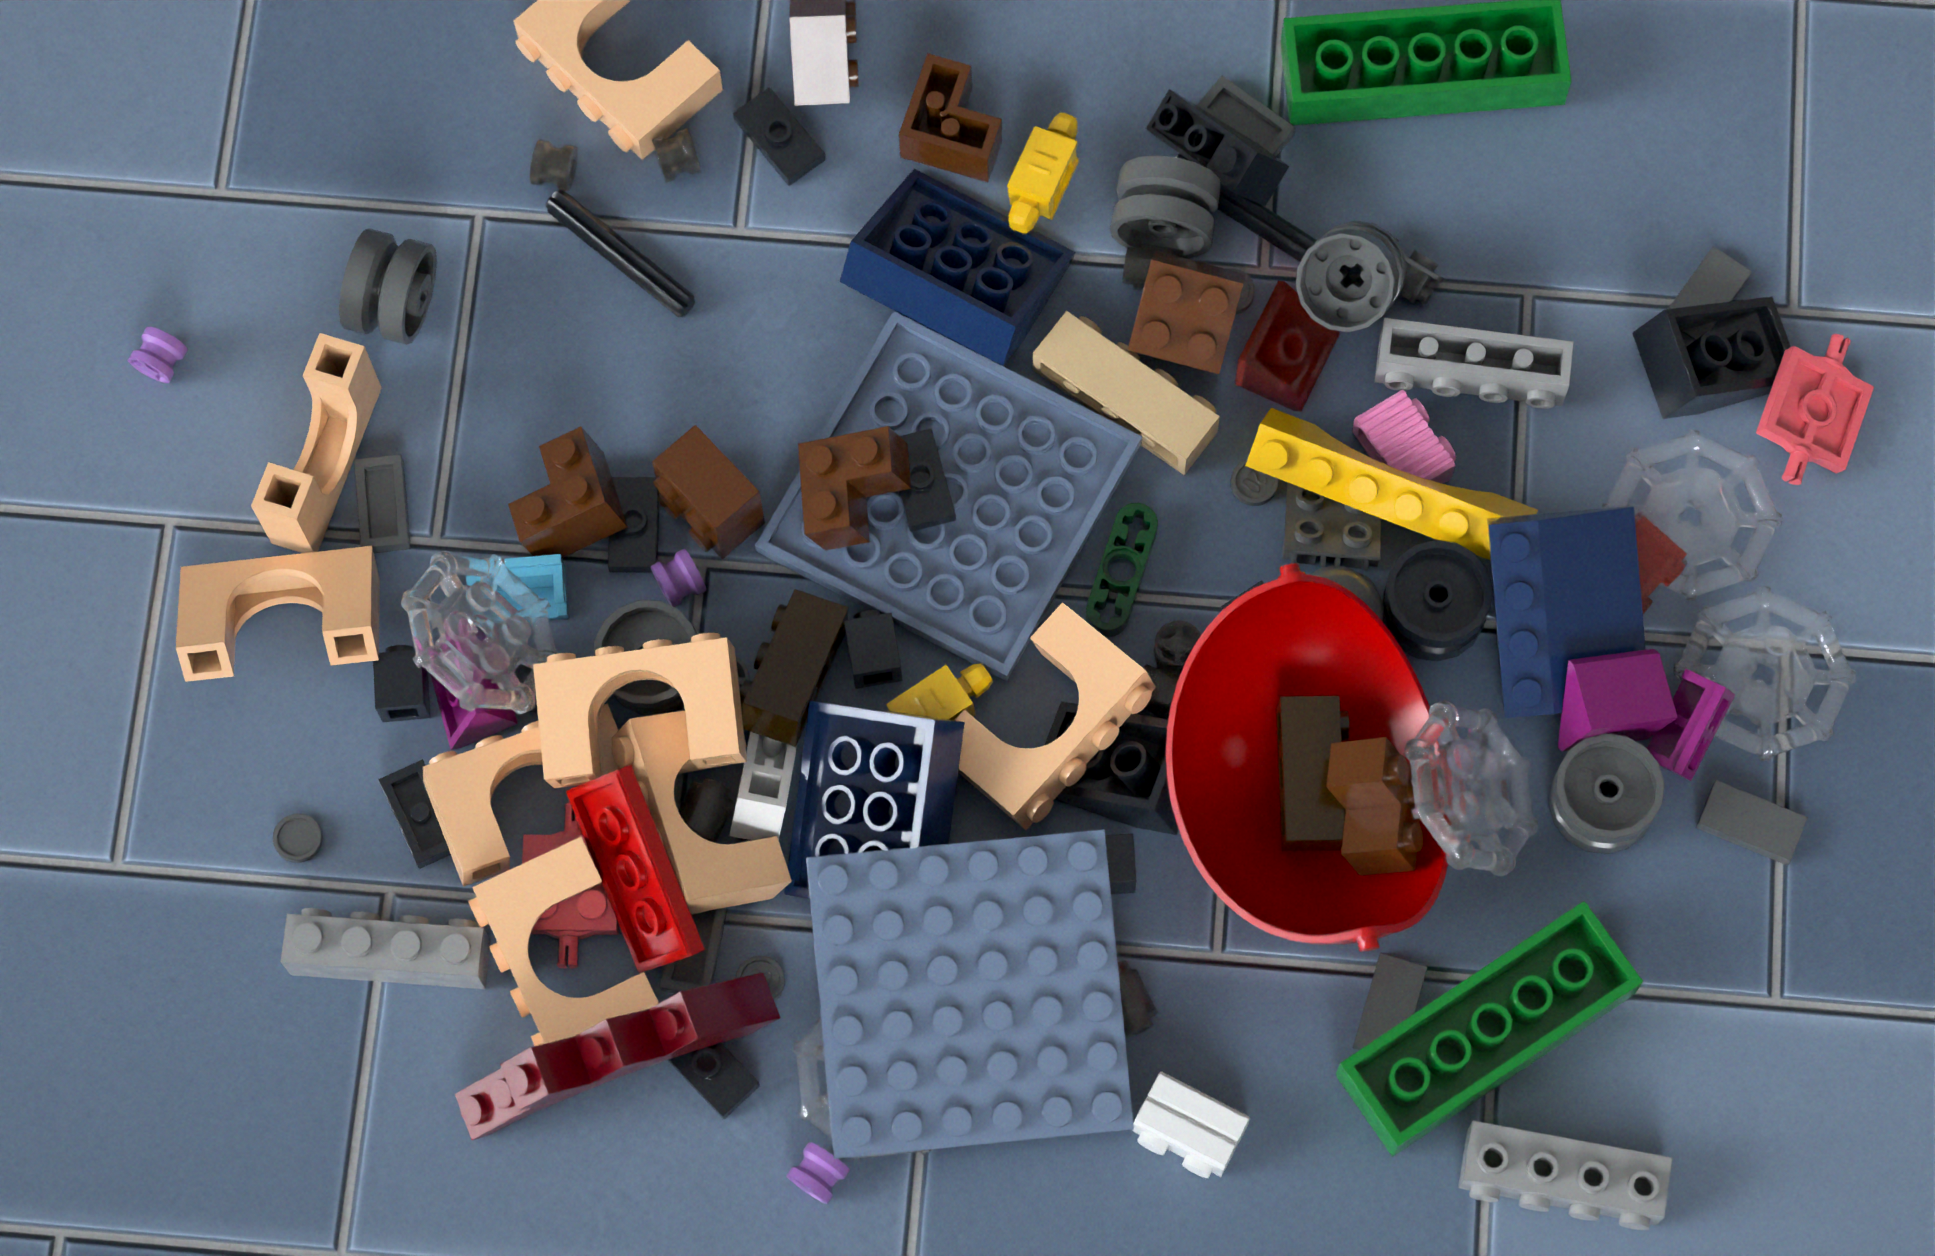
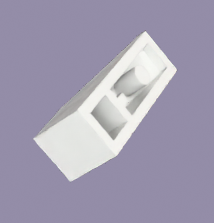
M750 732L746 749L747 762L743 764L729 836L747 840L777 836L779 840L797 746L794 747Z

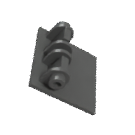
M1287 483L1285 537L1282 559L1291 560V564L1315 565L1316 556H1320V567H1325L1326 557H1334V566H1340V559L1344 558V567L1360 568L1368 571L1369 566L1378 567L1381 551V518Z

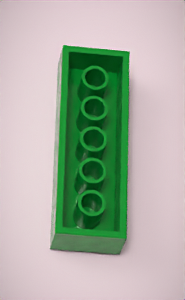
M1513 0L1283 19L1280 46L1289 123L1293 126L1565 105L1572 82L1561 0Z
M1583 901L1342 1061L1338 1066L1335 1076L1391 1156L1394 1157L1634 996L1642 985L1643 980L1587 903Z

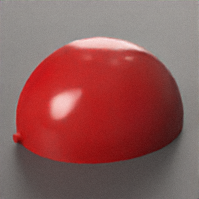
M1298 563L1287 564L1280 567L1281 576L1277 579L1253 588L1224 608L1207 626L1184 664L1173 695L1167 725L1166 771L1170 800L1177 826L1194 864L1218 897L1236 914L1252 925L1272 935L1288 940L1322 945L1358 943L1360 952L1372 951L1380 948L1379 938L1403 931L1419 922L1433 906L1445 880L1452 839V805L1445 756L1439 732L1423 688L1402 648L1381 619L1365 602L1339 583L1324 577L1305 574V572L1300 571ZM1339 696L1340 711H1348L1349 738L1348 740H1341V742L1387 737L1397 751L1406 758L1407 763L1418 777L1424 780L1427 789V802L1424 807H1421L1420 815L1423 846L1421 851L1417 852L1415 871L1360 876L1341 854L1342 848L1337 851L1281 850L1276 707L1280 697Z

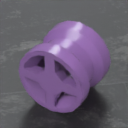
M146 327L141 336L143 344L140 349L133 350L128 361L144 375L159 382L169 383L174 375L173 366L175 362L182 360L188 349L181 341L167 332L154 327Z
M685 548L676 552L675 558L666 564L657 562L651 565L653 575L670 606L676 607L680 605L683 597L691 593L699 595L707 590L695 563Z
M809 1142L803 1150L805 1158L799 1166L792 1167L786 1176L803 1191L815 1199L828 1204L833 1196V1186L837 1180L845 1179L850 1169L839 1159H834V1156L825 1149Z

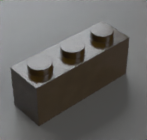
M794 589L787 606L783 604L778 606L771 626V631L775 632L770 643L763 641L760 645L754 662V669L758 671L753 682L746 679L740 690L743 729L794 747L797 746L807 723L809 702L817 700L846 635L844 620H848L849 607Z
M1339 696L1280 697L1276 707L1281 850H1341L1346 809L1328 790L1327 778L1331 743H1338L1349 738L1348 711H1340Z

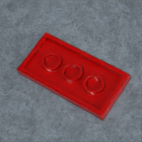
M628 765L567 790L566 794L637 971L642 973L704 951V945L632 766Z

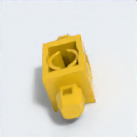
M1063 112L1059 113L1053 118L1047 130L1034 126L1007 184L1009 203L1012 205L1009 212V226L1011 229L1027 234L1034 228L1040 216L1053 219L1079 163V158L1076 155L1078 142L1075 140L1078 125L1077 119L1074 116Z
M982 663L973 664L960 671L961 677L958 679L955 678L948 666L944 665L887 703L886 707L888 711L955 720L966 710L974 717L976 713L970 697L974 695L978 698L990 688L993 680Z

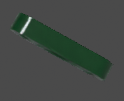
M1142 503L1127 504L1117 513L1087 602L1086 621L1104 637L1116 636L1126 628L1157 535V516L1149 506ZM1136 517L1143 519V527L1148 531L1140 530L1138 532L1133 549L1126 546L1129 526L1124 523L1132 524ZM1116 559H1127L1133 563L1136 572L1129 580H1115L1108 572L1111 562ZM1110 590L1118 593L1115 601V613L1120 617H1111L1109 623H1104L1100 621V612L1095 609L1103 610L1106 607Z

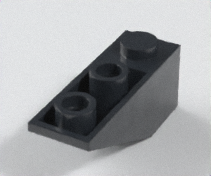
M1170 89L1146 127L1149 132L1189 161L1196 162L1210 169L1220 178V183L1227 189L1263 206L1267 205L1290 167L1256 142Z

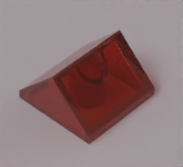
M1278 281L1238 359L1235 385L1290 410L1302 412L1340 332L1329 330L1314 321L1302 307L1298 293L1285 281Z

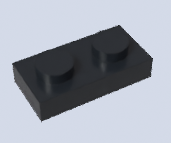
M423 759L378 779L419 869L451 855L423 782V766H426Z

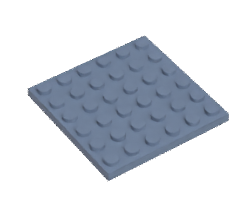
M893 311L817 440L889 426L899 436L932 428L954 506L956 521L910 532L899 491L866 497L870 542L825 551L804 534L799 470L755 544L756 552L868 610H879L881 614L892 612L893 623L972 664L982 663L988 672L1008 681L1029 644L1030 637L1038 628L1142 444V436Z
M1105 829L806 858L834 1159L1134 1129Z

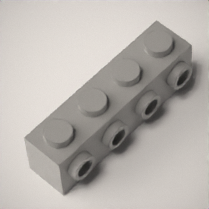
M1384 318L1379 338L1374 382L1384 383L1387 388L1397 391H1407L1416 387L1432 389L1434 394L1444 397H1454L1463 393L1479 395L1480 399L1492 403H1501L1510 399L1526 401L1527 405L1534 408L1548 409L1554 407V405L1562 406L1570 384L1574 342Z
M305 908L302 909L301 915L287 914L281 963L290 975L485 989L491 941L484 928H477V922L467 919L448 920V925L429 924V919L414 915L400 916L399 922L380 921L379 915L369 912H352L350 918L331 917V912L327 910Z
M1472 1121L1467 1129L1458 1188L1470 1190L1469 1196L1481 1201L1499 1202L1500 1196L1519 1199V1206L1529 1210L1549 1211L1551 1205L1570 1209L1569 1215L1577 1219L1597 1221L1600 1215L1620 1218V1226L1636 1230H1649L1650 1224L1657 1225L1665 1216L1673 1158Z

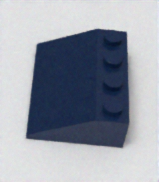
M914 168L851 240L839 282L928 329L1004 366L1024 341L1074 259L1076 252L1034 230L1023 234L1011 229L1009 217Z
M1634 506L1487 519L1505 718L1562 713L1568 660L1646 650Z
M810 701L788 861V870L792 882L785 887L784 894L810 899L807 857L949 844L965 722Z

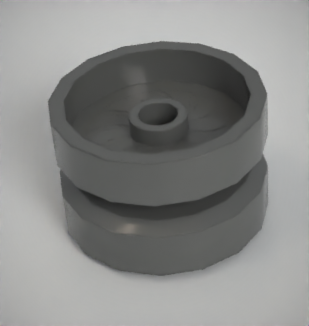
M1143 156L1126 161L1119 172L1117 195L1120 200L1113 207L1110 225L1111 236L1120 245L1149 256H1153L1155 250L1183 258H1194L1205 254L1212 247L1215 228L1212 214L1218 209L1221 191L1220 178L1210 169L1196 162L1177 157Z
M374 229L364 230L353 247L343 277L339 303L340 324L343 328L369 334L379 326L380 333L384 339L406 345L412 343L423 325L432 298L437 266L436 250L433 244L407 239L398 247L392 234Z
M638 600L619 607L604 620L595 638L594 656L595 650L602 647L620 646L624 648V652L643 649V643L652 640H671L672 645L690 643L691 637L698 633L692 623L679 609L662 601ZM657 680L634 681L622 686L612 694L623 707L640 715L670 713L684 707L678 690Z
M1604 733L1583 739L1567 752L1551 783L1548 805L1554 825L1568 842L1587 852L1609 854L1628 849L1645 835L1663 803L1665 782L1659 763L1645 746L1627 736ZM1610 792L1614 797L1608 798L1603 795Z

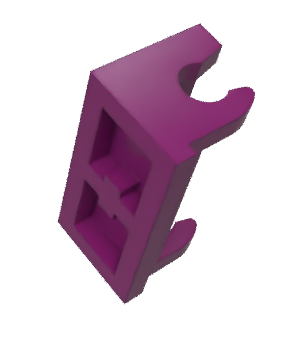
M1685 668L1681 676L1682 681L1673 697L1678 718L1654 734L1647 749L1657 760L1659 766L1692 781L1735 694L1726 687Z

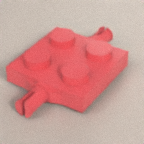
M1831 335L1825 357L1813 356L1796 346L1786 349L1783 354L1756 434L1782 446L1790 454L1784 474L1782 475V480L1785 482L1789 480V484L1800 485L1802 483L1808 462H1814L1836 474L1846 470L1874 386L1858 379L1843 366L1848 346L1851 343L1849 338L1843 339V335Z
M566 803L564 806V831L552 835H523L522 864L579 837H582L591 856L576 816L574 820V811L571 803ZM603 883L549 908L537 920L531 934H546L559 939L557 967L567 969L568 959L570 969L578 968V940L592 935H619V923Z

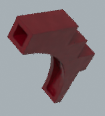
M763 972L680 991L650 1009L605 1019L574 1037L530 1047L501 1063L499 1070L455 1093L471 1140L486 1137L535 1112L611 1080L689 1052L750 1035L781 1017Z

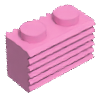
M1404 390L1397 392L1354 419L1352 432L1370 458L1398 470L1442 484L1452 478L1455 469L1454 461L1456 460L1454 449L1444 436L1437 437L1434 435L1432 429L1427 424L1430 422L1425 407L1417 398L1412 400L1408 398Z

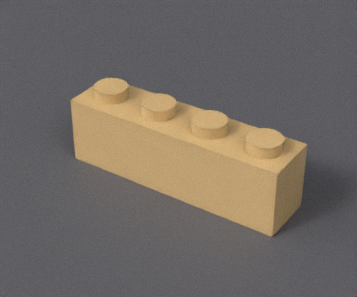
M1066 311L1033 352V371L1089 410L1141 435L1142 447L1183 475L1187 473L1218 433L1220 416L1216 414V409L1209 401L1199 395L1191 397L1179 389L1178 383L1170 374L1161 369L1153 371L1140 362V357L1136 352L1128 350V345L1121 342L1114 344L1102 335L1101 329L1093 321L1084 316L1077 318Z

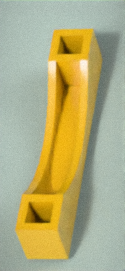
M1270 408L1260 423L1245 465L1433 539L1457 543L1474 552L1477 556L1490 560L1488 518L1533 515L1538 512L1535 508L1496 493L1450 486L1398 470L1350 448L1330 436L1317 425L1274 408Z

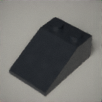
M1773 297L1665 309L1632 333L1663 419L1701 414L1770 394L1783 354L1786 349L1791 347ZM1717 321L1710 331L1704 333L1696 340L1682 332Z
M1061 701L1045 745L1059 738L1070 727L1076 716L1079 704ZM1131 714L1120 726L1115 741L1108 748L1099 750L1086 764L1083 776L1074 785L1066 786L1055 800L1135 828L1177 835L1179 828L1170 800L1166 771L1168 719Z

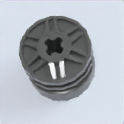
M1354 220L1336 225L1306 251L1298 265L1296 289L1302 307L1314 321L1329 330L1352 332L1369 327L1381 318L1392 304L1395 303L1405 286L1407 264L1402 247L1390 232L1374 223ZM1359 264L1364 270L1361 272L1360 277L1354 281L1348 274L1351 271V267Z

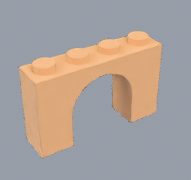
M537 0L514 20L518 35L516 45L530 61L535 62L538 59L548 68L546 73L557 88L563 92L569 89L579 98L577 103L585 115L594 122L600 119L610 129L608 133L612 140L624 152H628L631 149L643 160L723 90L720 70L689 40L652 72L641 78L631 81H613L598 76L582 60L584 47L590 36L630 0Z
M322 333L318 335L303 373V378L312 396V415L308 435L300 458L293 470L268 462L251 505L271 544L300 553L319 551L382 389L365 346Z
M372 546L181 567L176 651L185 682L233 677L235 642L241 626L257 612L285 603L309 605L323 613L322 633L330 665L379 660L380 578Z
M1063 602L1030 639L1047 660L1077 684L1079 705L1070 727L1059 738L1047 745L1037 748H1018L1000 740L966 710L955 719V721L965 722L958 773L1025 831L1033 822L1037 823L1048 815L1053 807V800L1066 786L1074 785L1083 776L1086 764L1099 750L1108 748L1115 741L1120 726L1131 714H1137L1146 707L1151 699L1152 691L1156 688L1144 668Z
M702 633L692 636L690 643L672 645L671 640H652L643 643V649L625 652L624 648L620 646L602 647L595 650V656L576 658L574 653H558L548 656L546 663L533 664L544 780L553 788L581 785L602 776L597 734L600 712L605 702L616 690L638 680H657L678 690L685 706L690 760L699 769L747 762L735 647L727 637L721 638L718 633Z
M608 703L604 704L600 712L597 726L602 776L621 768L615 763L612 755L613 742L611 738L617 733L618 728ZM539 721L526 725L521 730L522 733L503 738L502 735L485 738L476 744L475 749L461 754H457L456 751L441 753L433 757L428 765L423 766V782L463 887L504 873L510 869V855L494 816L491 799L499 783L513 771L526 766L543 765Z
M685 710L629 719L611 738L613 742L612 755L615 763L621 768L631 765L691 914L773 899L792 882L777 836L735 844H718L697 835L681 818L674 800L676 776L686 772L722 767L714 766L699 769L690 760Z
M582 837L472 887L476 898L468 901L480 928L489 924L497 942L490 945L489 948L500 972L503 973L510 969L518 987L511 990L510 993L521 1017L524 1018L531 1014L539 1030L538 1033L531 1036L535 1046L574 1037L605 1019L650 1009L659 1004L645 972L598 994L573 998L550 990L539 980L532 968L529 958V939L533 927L541 915L552 906L602 883Z

